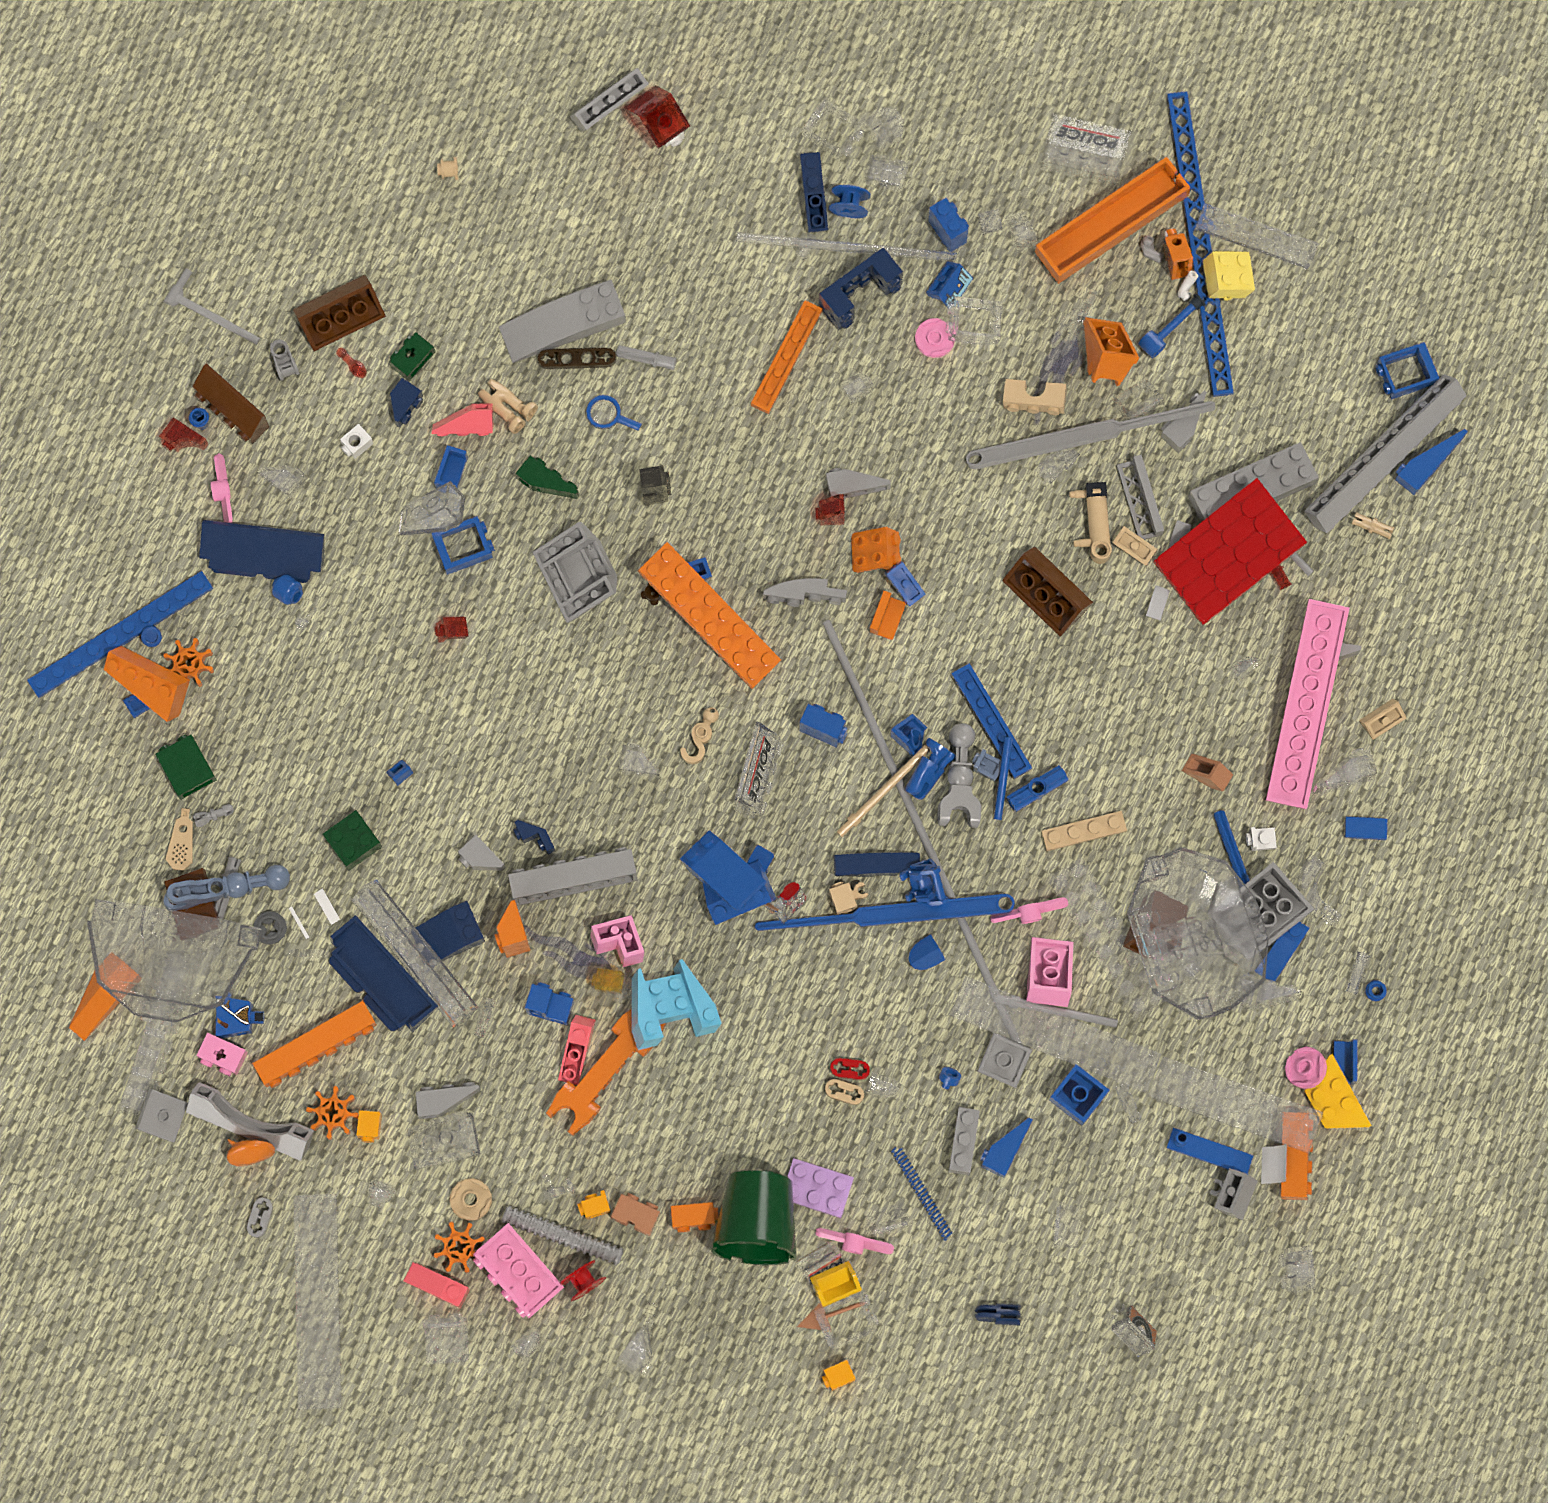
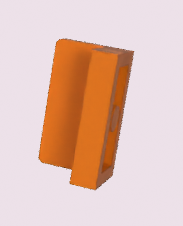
M883 591L870 626V633L893 640L906 603L892 598L890 592Z

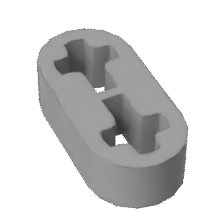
M267 1198L257 1199L250 1214L247 1231L254 1238L265 1235L270 1222L273 1204ZM263 1202H266V1206H268L269 1209L268 1211L264 1210L263 1215L261 1217L259 1216L261 1210L258 1208V1205H262ZM258 1219H261L260 1226L262 1231H257V1234H254L251 1226L256 1225Z

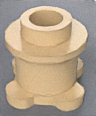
M454 157V161H443L441 159V163H437L438 176L442 175V179L444 177H455V180H458L457 157Z

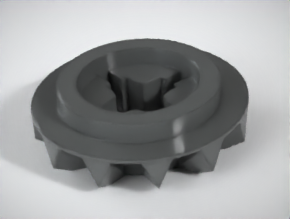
M272 911L259 915L253 926L256 938L261 943L268 945L279 943L285 937L287 930L285 919L279 913ZM274 922V928L277 933L271 931L267 934V929L263 924L271 925Z

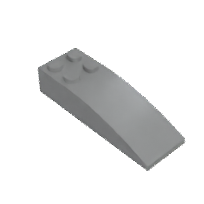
M608 280L531 310L499 326L512 363L537 355L542 350L554 349L626 323V317L613 282Z

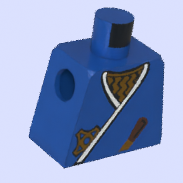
M217 996L216 1037L223 1039L252 1034V1024H264V1011H253V1004L250 1001Z

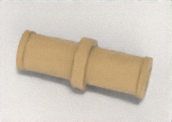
M1356 512V519H1353L1352 525L1369 530L1368 533H1376L1390 540L1395 527L1381 523L1377 518L1371 519Z

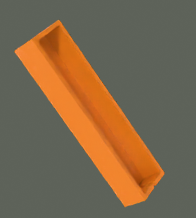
M1165 157L1036 244L1035 254L1059 284L1188 197L1190 186L1181 174L1177 175V169L1168 157Z

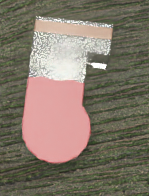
M792 882L784 887L783 892L776 899L764 904V906L774 918L785 923L806 901V894L798 883Z

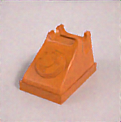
M1086 317L1083 325L1087 354V372L1091 375L1093 383H1096L1100 378L1115 380V385L1120 386L1133 364H1137L1139 356L1121 322Z

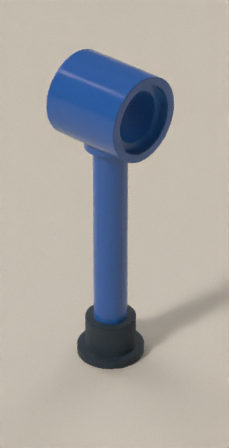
M1194 293L1193 298L1189 301V305L1158 334L1153 330L1149 331L1139 341L1138 345L1152 359L1155 358L1167 345L1163 339L1194 310L1197 311L1201 306L1204 307L1206 305L1203 299Z

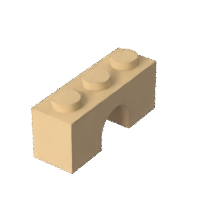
M1005 380L1003 406L1008 411L1018 412L1019 410H1026L1032 414L1047 412L1050 415L1064 414L1067 395L1066 384L1046 382L1043 394L1033 397L1026 392V380Z

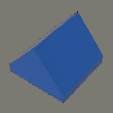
M400 760L386 773L398 786L411 776L413 771L408 764Z

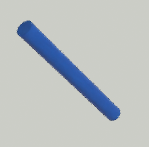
M1004 737L994 819L1002 820L1013 740V738Z

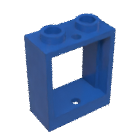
M1425 342L1379 357L1375 366L1378 376H1382L1384 380L1383 389L1386 395H1390L1391 400L1430 387L1439 380ZM1416 355L1426 380L1396 390L1386 365Z
M478 516L432 533L447 575L493 558L492 552L495 550L491 539H486L485 533H488L484 521L480 522ZM476 526L484 551L451 562L442 538Z

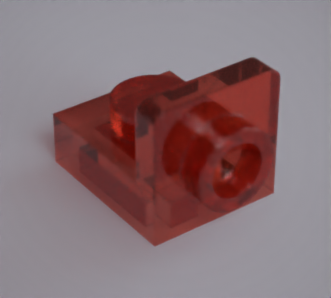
M443 617L435 625V635L438 636V642L443 643L446 639H466L469 636L466 617Z

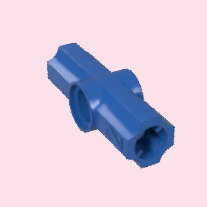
M1058 765L1042 776L1032 779L1030 783L1006 798L1016 813L1034 801L1042 799L1049 792L1068 782L1069 779L1063 768ZM1040 785L1043 791L1036 793L1032 790V786Z

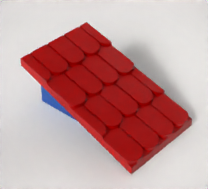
M1256 478L1214 511L1208 518L1184 535L1178 542L1154 560V564L1204 626L1306 545L1307 541L1260 480Z

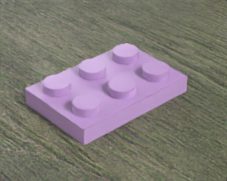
M793 1158L788 1178L792 1180L793 1203L841 1218L854 1177Z

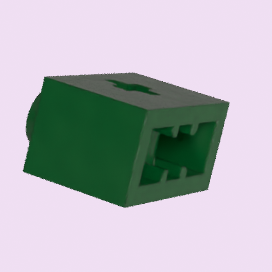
M415 332L412 336L409 335L405 339L403 347L399 351L396 350L391 355L390 366L410 382L436 353L435 348ZM408 354H410V355H413V354H414L415 357H411V356H410V357L408 358L407 355H408Z

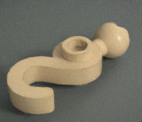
M715 708L705 709L703 712V723H698L692 728V739L699 750L698 754L692 757L687 754L685 748L680 749L681 757L686 763L693 765L703 760L705 756L703 744L708 743L712 737L710 725L719 718V713Z

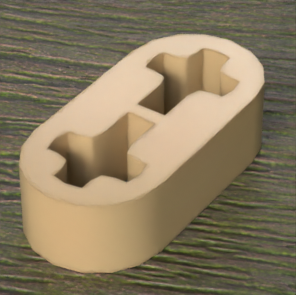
M832 1079L825 1086L826 1095L831 1099L850 1105H858L864 1099V1092L857 1085ZM838 1084V1089L844 1090V1092H836L833 1095L828 1088ZM854 1090H857L858 1095L861 1097L853 1101L850 1095L845 1094L846 1091L853 1093Z

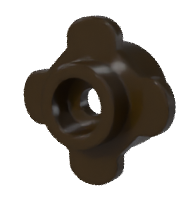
M648 583L645 591L641 592V598L647 599L653 606L659 603L658 600L661 595Z

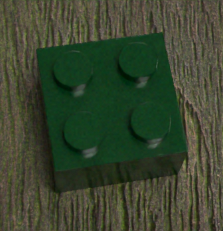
M357 810L322 834L348 871L382 848L380 841Z

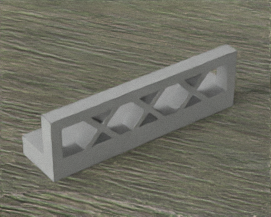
M1137 455L1133 457L1132 461L1118 464L1117 469L1136 533L1139 537L1146 540L1162 536L1164 528L1142 455ZM1133 466L1135 470L1134 477L1130 479L1124 476L1122 468ZM1132 484L1141 490L1138 498L1129 493V488ZM1137 503L1146 507L1147 511L1144 517L1135 513L1134 508ZM1143 521L1151 525L1153 533L1142 535L1140 527Z

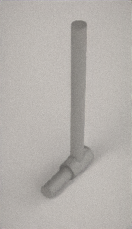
M185 268L177 283L170 289L164 299V303L171 307L177 306L180 303L258 345L261 340L258 336L184 297L183 287L192 274V271Z

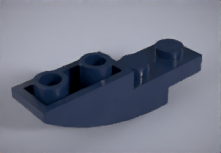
M820 152L800 154L808 233L828 231Z

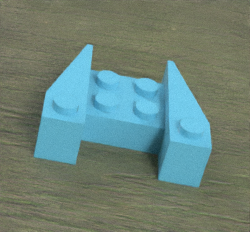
M683 959L679 960L673 968L675 975L645 981L640 968L632 977V1034L638 1050L658 1046L664 1037L660 1024L690 1018L696 1037L715 1033L722 1024L715 1003Z

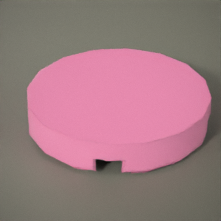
M928 319L922 322L916 331V346L925 356L932 358L943 357L954 346L955 332L948 322L942 321V319Z
M1312 1047L1296 1049L1295 1053L1289 1056L1286 1061V1076L1298 1088H1313L1321 1083L1326 1075V1059L1322 1053Z

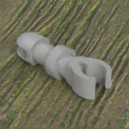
M226 804L216 810L214 808L210 809V812L195 813L193 818L196 827H202L212 819L216 821L218 817L229 816L233 814L234 809L231 804Z

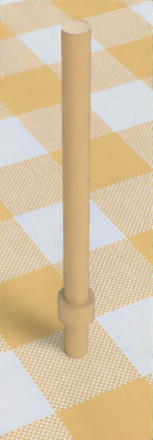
M924 745L855 814L852 813L847 818L848 821L837 833L843 837L852 827L859 825L861 819L920 762L922 756L925 757L930 752V749Z

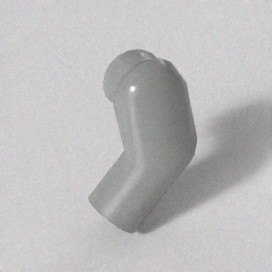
M1144 236L1140 244L1143 255L1157 263H1161L1164 254L1154 249V239L1152 236Z

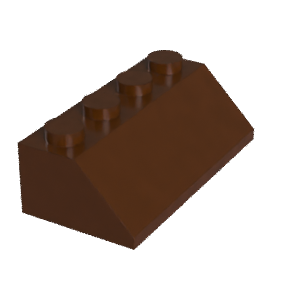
M366 275L293 309L313 351H317L386 317Z
M207 363L202 367L192 386L195 391L194 396L201 403L205 401L209 404L208 409L215 416L220 414L224 418L223 422L230 429L234 427L239 431L237 435L244 442L249 440L254 444L269 428L265 415Z
M1036 547L1025 552L1002 580L1060 637L1093 604V601Z

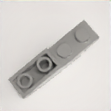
M797 579L783 582L764 590L763 599H766L771 604H779V601L787 602V605L791 607H799V604L804 605L805 597H808L813 602H820L822 599L829 600V603L833 605H841V602L846 603L847 590L828 588V579Z

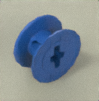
M837 185L832 188V193L840 198V202L832 203L829 206V210L833 214L855 219L868 216V211L859 205L860 201H866L871 198V193L868 190L853 185Z

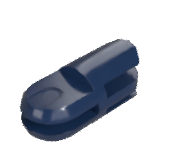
M995 1303V1305H979L975 1308L977 1313L975 1318L981 1322H994L995 1325L1021 1326V1321L1019 1320L1021 1312L1018 1311L1021 1309V1304Z

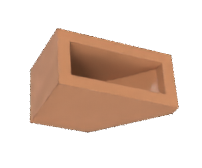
M1191 754L1182 769V772L1204 785L1222 792L1233 776L1221 762Z

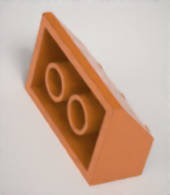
M515 900L509 903L497 925L498 933L494 934L501 954L505 953L507 958L531 951Z

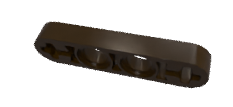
M611 348L546 349L538 354L537 359L538 364L543 369L608 368L616 363V353ZM595 353H599V357H605V354L609 353L610 357L613 358H610L609 362H605L604 358H598L599 363H596ZM555 354H558L559 364H555V360H549V363L545 364L544 360L541 359H544L545 355H549L550 359H556ZM566 354L571 355L573 358L569 364L561 361V358ZM584 354H590L593 360L590 363H584L581 358Z

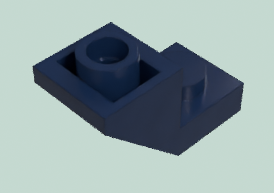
M520 820L514 821L516 828L513 831L518 840L522 839L525 844L540 837L537 842L541 851L546 850L548 855L555 852L546 829Z

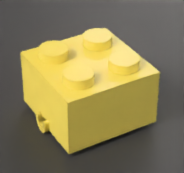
M1213 251L1203 259L1208 298H1223L1224 301H1228L1232 298H1245L1255 290L1249 252Z

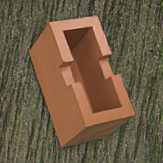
M627 1193L626 1196L621 1194L611 1219L625 1226L631 1223L635 1225L634 1230L650 1237L661 1214L657 1210L658 1206L650 1202H646V1204L638 1202L639 1198L630 1193Z

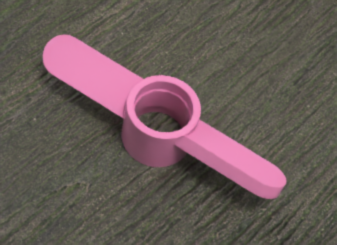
M219 453L214 456L217 481L211 482V490L214 502L221 501L224 522L232 523L231 495L225 459Z
M1062 897L1040 903L1027 904L1006 914L992 915L990 919L992 923L1020 917L1022 924L1042 920L1041 913L1067 907L1068 900Z
M823 1228L816 1229L815 1234L819 1237L843 1242L842 1250L862 1255L863 1249L884 1254H892L894 1251V1246L890 1243L869 1239L853 1233L844 1234Z

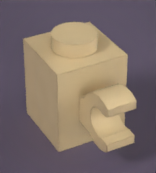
M838 882L832 885V888L829 889V894L837 915L856 910L857 904L855 900L868 897V893L860 894L858 892L859 888L865 886L864 882L856 884L853 891L849 883Z

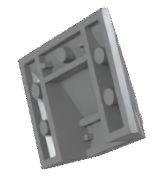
M582 522L576 523L532 552L567 623L572 622L616 593L617 574L600 540Z

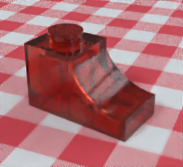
M174 417L159 436L163 442L161 445L170 452L172 450L179 452L186 447H197L205 450L209 445L206 438Z

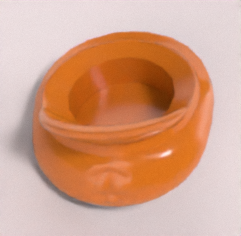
M231 1139L227 1140L232 1146L227 1153V1161L234 1166H249L264 1161L275 1153V1147L269 1142L257 1140L235 1142Z

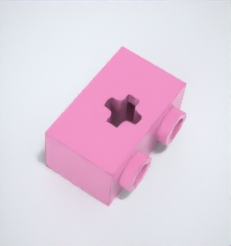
M207 1033L196 1056L201 1059V1064L210 1068L212 1065L220 1068L219 1072L231 1076V1074H238L248 1052ZM224 1051V1054L226 1056L225 1059L221 1058L219 1060L217 1054H222Z

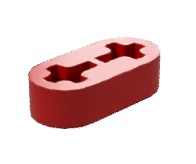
M837 1058L831 1063L830 1071L837 1078L860 1081L865 1080L869 1076L870 1067L861 1060ZM842 1063V1066L849 1068V1071L842 1070L839 1074L837 1069H834V1066ZM859 1065H863V1069L867 1070V1072L863 1073L862 1076H858V1072L851 1071V1068L857 1069Z

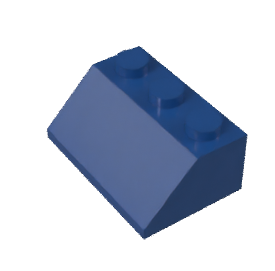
M760 860L749 864V866L762 876L767 883L738 911L703 884L706 904L715 925L776 899Z

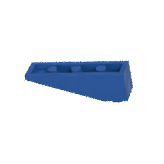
M1463 429L1413 458L1407 465L1403 463L1396 471L1398 475L1395 481L1415 495L1464 439L1468 431Z

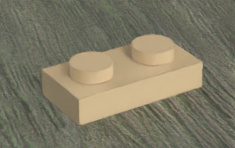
M1125 526L1112 542L1145 566L1148 565L1158 550Z

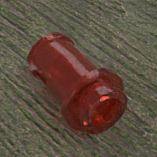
M1281 565L1269 573L1270 576L1274 577L1280 591L1292 585L1283 570L1285 567Z

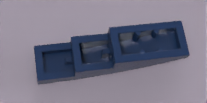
M858 853L833 856L835 876L849 877L896 876L906 869H911L910 866L912 864L920 862V853Z

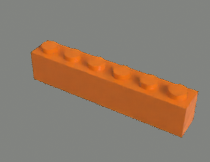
M361 1001L252 1064L266 1088L269 1086L274 1088L282 1083L281 1079L288 1075L291 1078L299 1074L302 1067L306 1065L311 1067L319 1062L318 1058L325 1054L327 1057L333 1055L338 1051L337 1048L343 1044L348 1046L356 1041L355 1037L363 1034V1036L370 1034L375 1030L373 1027L377 1024L364 1001Z

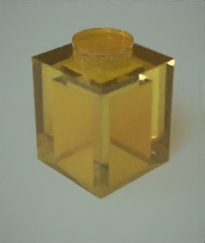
M597 968V973H593L592 986H595L594 989L597 992L622 995L625 974L622 971Z

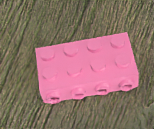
M509 1223L473 1253L476 1257L473 1259V1262L480 1270L485 1268L489 1272L487 1278L494 1286L499 1284L502 1287L503 1291L501 1294L508 1302L513 1300L516 1303L517 1307L515 1310L522 1318L525 1316L528 1318L532 1317L564 1288Z

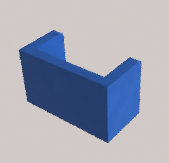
M447 445L434 482L436 489L456 495L468 460L467 451Z

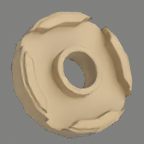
M474 1178L458 1182L450 1194V1206L453 1212L459 1218L467 1221H475L484 1217L492 1204V1194L488 1186ZM468 1194L476 1195L477 1201L474 1205L470 1206L465 1203V1197Z

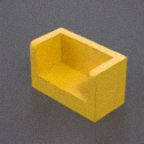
M849 1261L810 1277L815 1293L823 1307L862 1290L857 1275Z

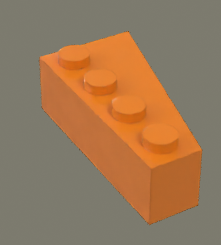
M123 646L108 652L104 671L166 722L179 717L190 682L189 679Z

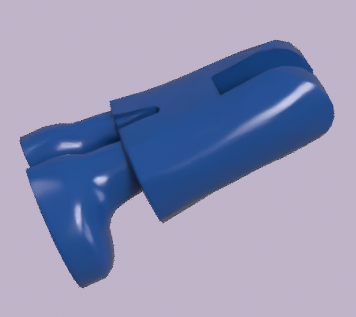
M928 738L926 741L927 747L931 750L929 759L922 756L905 788L909 794L918 800L926 797L944 773V768L956 756L931 738Z

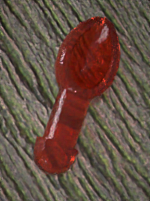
M338 348L337 356L341 357L349 365L352 375L358 378H365L367 370L364 364L354 360L347 353L346 349Z

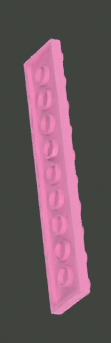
M1308 599L1265 801L1301 809H1307L1349 607Z

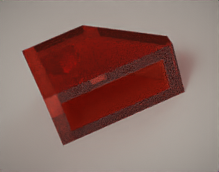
M838 494L819 501V508H815V518L820 520V526L844 525V494Z

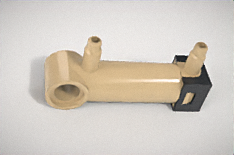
M1106 482L1086 483L1085 490L1070 491L1069 496L1070 498L1086 499L1090 539L1074 540L1073 545L1074 547H1090L1091 559L1097 564H1103L1109 560L1112 551L1107 508ZM1099 548L1104 549L1106 554L1098 555L1095 550Z

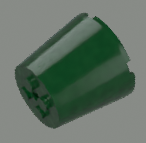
M746 1170L731 1173L728 1177L711 1245V1252L717 1257L728 1261L732 1260L733 1257L742 1259L741 1263L753 1265H782L789 1263V1259L796 1260L792 1180L784 1175L767 1170Z

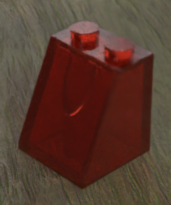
M657 85L624 107L633 124L658 149L690 127L673 95Z

